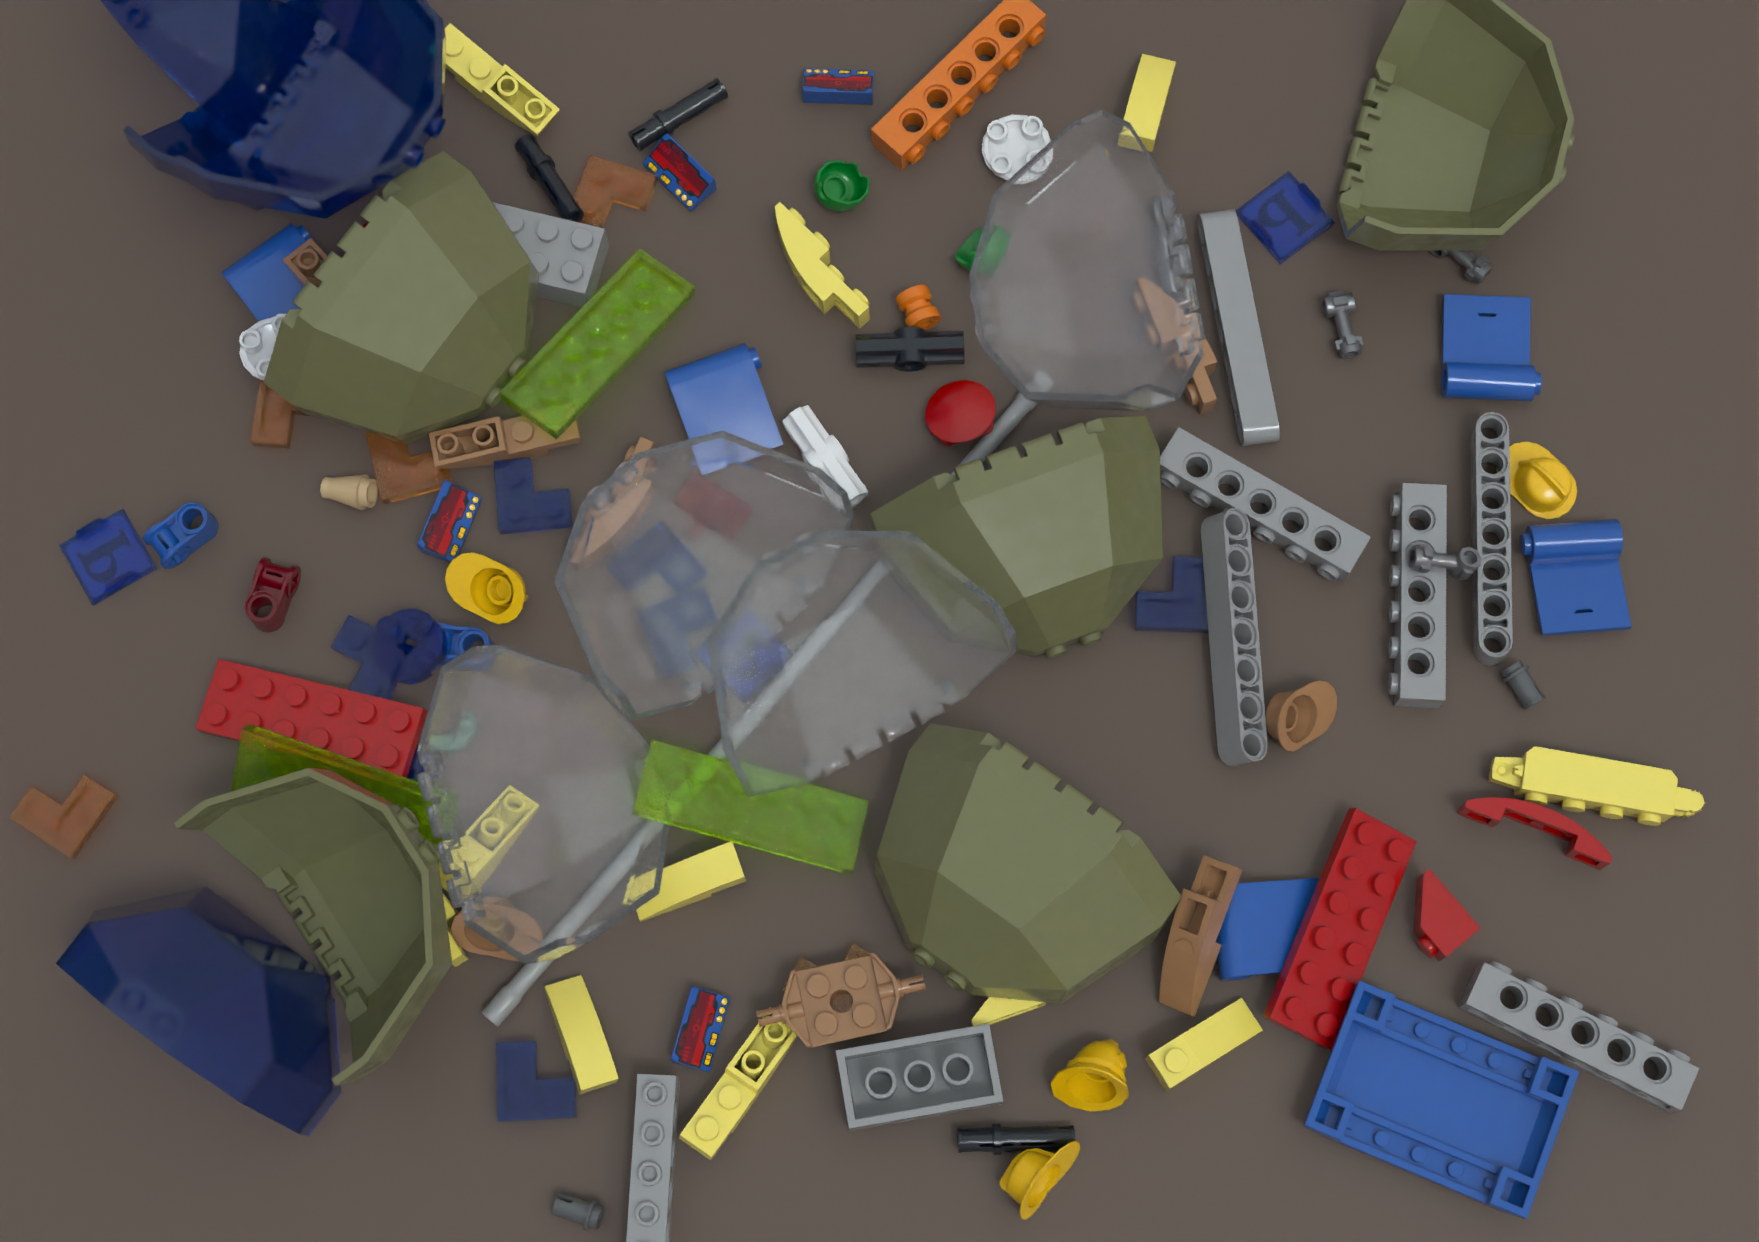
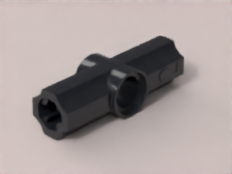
M902 327L896 329L894 333L856 334L857 368L894 366L899 371L913 372L923 370L927 365L965 364L964 331L926 332L919 327Z

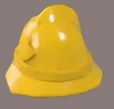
M1113 1039L1093 1041L1084 1046L1074 1059L1069 1060L1066 1068L1058 1071L1051 1080L1053 1096L1070 1107L1090 1112L1110 1110L1122 1105L1128 1098L1129 1092L1125 1077L1126 1058L1125 1054L1119 1049V1044Z

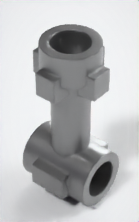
M1429 250L1432 255L1439 259L1444 258L1447 254L1452 256L1467 269L1464 276L1478 284L1493 269L1489 264L1490 261L1485 256L1477 259L1467 250Z
M1343 290L1329 292L1328 296L1322 297V310L1325 318L1334 317L1340 338V340L1334 342L1335 351L1340 353L1341 359L1357 357L1362 353L1363 341L1361 336H1354L1348 315L1355 313L1356 310L1354 296L1352 292L1344 293Z
M1419 544L1418 546H1412L1408 553L1409 568L1418 569L1420 573H1428L1431 567L1448 569L1450 576L1456 580H1467L1481 566L1480 554L1471 547L1461 548L1456 555L1435 553L1433 549L1429 548V545Z

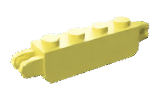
M1537 746L1527 751L1522 757H1494L1490 765V782L1514 789V796L1524 797V801L1541 806L1547 805V802L1562 804L1563 810L1570 812H1585L1586 808L1600 811L1599 815L1605 818L1622 819L1623 815L1636 817L1637 822L1640 824L1659 826L1661 822H1665L1673 816L1689 818L1695 815L1694 813L1700 812L1705 804L1703 795L1700 792L1677 787L1678 778L1672 770Z

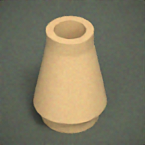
M367 474L334 478L325 477L322 480L320 492L322 498L331 499L359 510H365L366 507L372 508L376 504L378 483L375 479H370Z

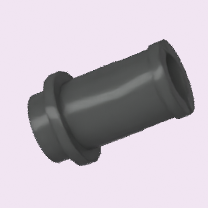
M1519 660L1501 672L1504 676L1502 681L1503 683L1508 682L1526 710L1546 698V696L1542 694L1528 673L1527 669L1530 668L1528 664L1524 666Z
M560 1191L558 1198L554 1202L552 1215L582 1224L585 1230L589 1231L590 1228L597 1230L603 1219L605 1207L600 1206L597 1200L588 1202Z

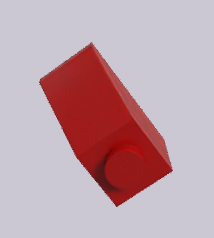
M1428 869L1416 881L1413 932L1419 938L1416 940V943L1422 952L1429 958L1435 957L1438 961H1441L1476 933L1480 927L1434 873Z

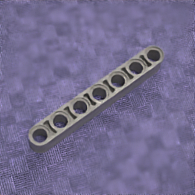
M1235 209L1198 214V233L1240 444L1244 447L1277 442L1280 439L1278 416L1237 213Z
M1488 412L1479 417L1470 437L1472 548L1477 550L1481 557V566L1472 573L1474 656L1483 665L1494 666L1503 661L1512 648L1510 452L1509 425L1507 420L1499 413ZM1481 429H1493L1497 433L1498 438H1486L1482 434ZM1486 462L1493 463L1499 472L1489 474L1483 470L1481 464ZM1482 498H1494L1498 502L1499 508H1487L1483 504ZM1492 532L1498 536L1500 543L1496 545L1485 542L1482 534ZM1487 567L1496 569L1500 574V579L1494 581L1486 578L1483 569ZM1483 604H1496L1500 608L1501 615L1490 616L1485 612ZM1489 638L1497 640L1502 650L1497 653L1490 652L1485 647L1484 640Z
M1230 508L1204 519L1201 525L1217 748L1222 762L1231 767L1262 760L1268 749L1250 523L1246 514L1238 508Z

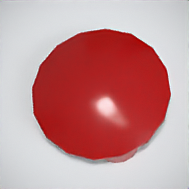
M970 380L952 381L940 387L930 397L925 409L927 426L944 446L970 442L980 436L990 434L994 428L993 419L996 415L995 400L990 390L978 382Z

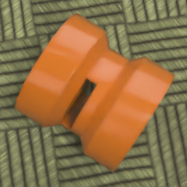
M925 284L910 287L902 291L895 298L899 310L905 313L906 327H919L926 331L941 321L938 308L930 303L932 294Z

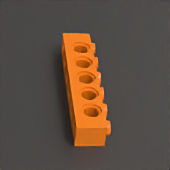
M1003 0L871 128V144L901 171L909 163L912 165L917 163L926 152V147L934 139L936 141L940 140L948 132L950 123L958 115L960 117L965 116L973 107L974 100L982 92L984 94L988 93L996 85L998 76L1005 69H1013L1020 61L1022 53L1030 45L1035 47L1046 34L1047 14L1030 0ZM1005 32H1012L1017 36L1013 38H1006L1001 34ZM982 55L991 56L993 59L990 61H981L978 59V57ZM959 78H964L968 80L969 83L965 85H958L953 81ZM933 102H942L943 104H945V106L936 109L932 108L930 104ZM910 125H916L921 130L909 132L905 128Z

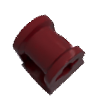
M265 557L259 561L244 605L246 615L258 630L270 633L278 630L283 625L291 600L300 583V567L294 565L290 568L273 564L271 559ZM267 605L273 606L269 615L263 618L257 617L262 607Z

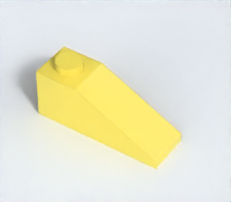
M1240 998L1149 1054L1145 1060L1167 1092L1257 1035L1263 1029L1244 1000Z

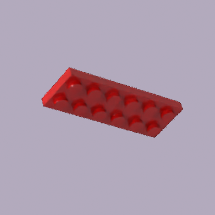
M218 659L195 729L201 733L406 782L428 711L424 708Z
M1348 808L1263 1015L1264 1018L1324 1049H1332L1356 983L1362 979L1417 841L1357 808Z

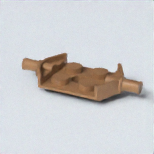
M875 953L865 957L795 972V970H792L782 1004H779L778 1007L760 1011L756 1010L757 1018H762L758 1019L759 1027L778 1022L787 1024L808 1049L891 1031L899 1000L904 998L905 994L926 991L925 983H921L924 982L923 974L900 980V978H896ZM844 991L852 997L853 1004L847 1012L839 1013L832 1009L830 1000L835 993Z

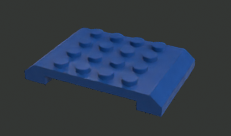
M1359 980L1354 988L1303 1127L1498 1211L1527 1219L1579 1071L1543 1056L1536 1057L1396 999V995Z

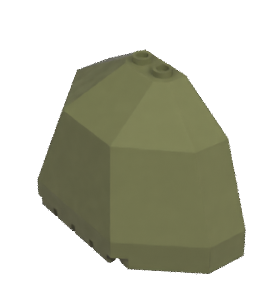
M1404 0L1376 57L1373 71L1377 78L1368 79L1362 101L1366 106L1360 108L1354 131L1357 137L1352 139L1346 161V166L1351 169H1345L1341 179L1336 208L1345 239L1378 251L1484 250L1511 228L1551 190L1560 186L1565 178L1567 167L1563 164L1565 156L1570 151L1574 142L1575 135L1571 132L1575 118L1553 45L1547 36L1501 0Z
M444 151L391 179L382 190L383 199L376 194L360 213V216L368 222V225L364 228L356 221L353 222L336 244L346 252L341 258L333 251L329 253L313 274L323 283L318 288L308 281L292 301L300 308L289 310L282 319L264 384L303 413L408 445L429 436L430 432L447 429L485 413L489 407L494 408L505 394L504 387L510 379H516L524 371L527 365L526 359L530 352L539 272L477 178L470 170Z
M1146 416L1101 417L1087 422L1086 426L1081 422L1057 431L1060 445L1056 446L1052 435L1047 434L1021 443L1025 456L1023 458H1020L1017 448L1013 446L987 455L986 461L989 470L985 471L981 460L976 459L954 467L956 476L944 472L931 477L870 513L867 526L880 559L951 642L1035 658L1046 654L1047 659H1052L1068 652L1067 646L1080 642L1081 646L1084 647L1103 639L1101 634L1106 631L1163 558L1160 449Z
M930 723L908 751L874 866L875 876L909 951L913 953L912 957L916 962L927 969L935 968L944 975V980L947 984L960 992L965 990L971 995L1062 1004L1153 943L1173 915L1182 896L1141 837L1129 829L1118 831L1124 821L1102 806L1097 809L1094 815L1090 814L1088 811L1094 801L1070 784H1067L1061 793L1055 790L1062 779L1035 761L1029 770L1023 768L1029 756L1009 742H1005L1001 747L1000 740L988 732Z
M306 768L205 799L175 821L174 824L177 829L204 831L261 878L267 888L276 889V894L290 916L302 911L303 914L298 916L294 923L309 947L321 941L322 945L313 953L329 978L341 973L342 976L333 985L346 1005L345 1015L350 1021L353 1064L331 1079L334 1085L339 1086L360 1082L390 1060L452 965L438 865L440 855L431 842L423 839L417 829L419 822L415 815L408 808L404 807L401 809L398 805L331 770Z

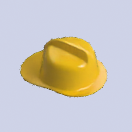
M1520 442L1509 446L1510 494L1536 517L1553 519L1569 512L1576 500L1577 486L1574 477L1567 467L1539 444Z
M474 552L461 554L451 561L446 570L445 583L453 601L464 609L496 624L511 622L518 617L523 609L524 602L528 598V595L525 593V582L521 575L514 568L505 566L485 555Z
M1070 1142L1055 1154L1039 1148L1027 1149L1019 1153L1011 1161L1000 1180V1187L1020 1205L1019 1214L1021 1219L1026 1220L1035 1213L1048 1192L1070 1169L1080 1151L1079 1142Z

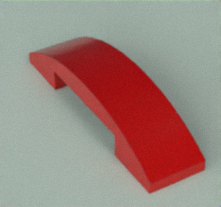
M1477 798L1464 802L1457 812L1458 815L1492 828L1504 816L1568 841L1564 856L1599 870L1609 865L1612 859L1606 848L1582 826L1556 811L1535 803L1511 798Z

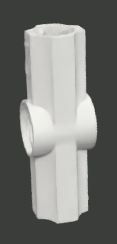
M808 405L798 407L789 413L782 421V424L793 442L802 452V459L817 481H822L842 511L851 509L861 503L868 496V490L849 465V458L834 435L829 436Z

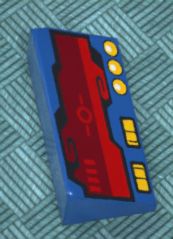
M804 68L803 102L873 105L874 70Z
M668 133L660 139L642 163L690 212L716 190L715 179Z
M444 480L417 544L421 553L450 563L454 558L458 557L482 497Z
M695 986L691 987L671 1056L673 1063L710 1073L731 998Z

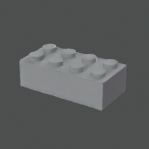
M494 203L539 272L536 297L591 309L610 246L605 229Z
M989 1024L836 1050L850 1131L997 1106L1003 1103Z

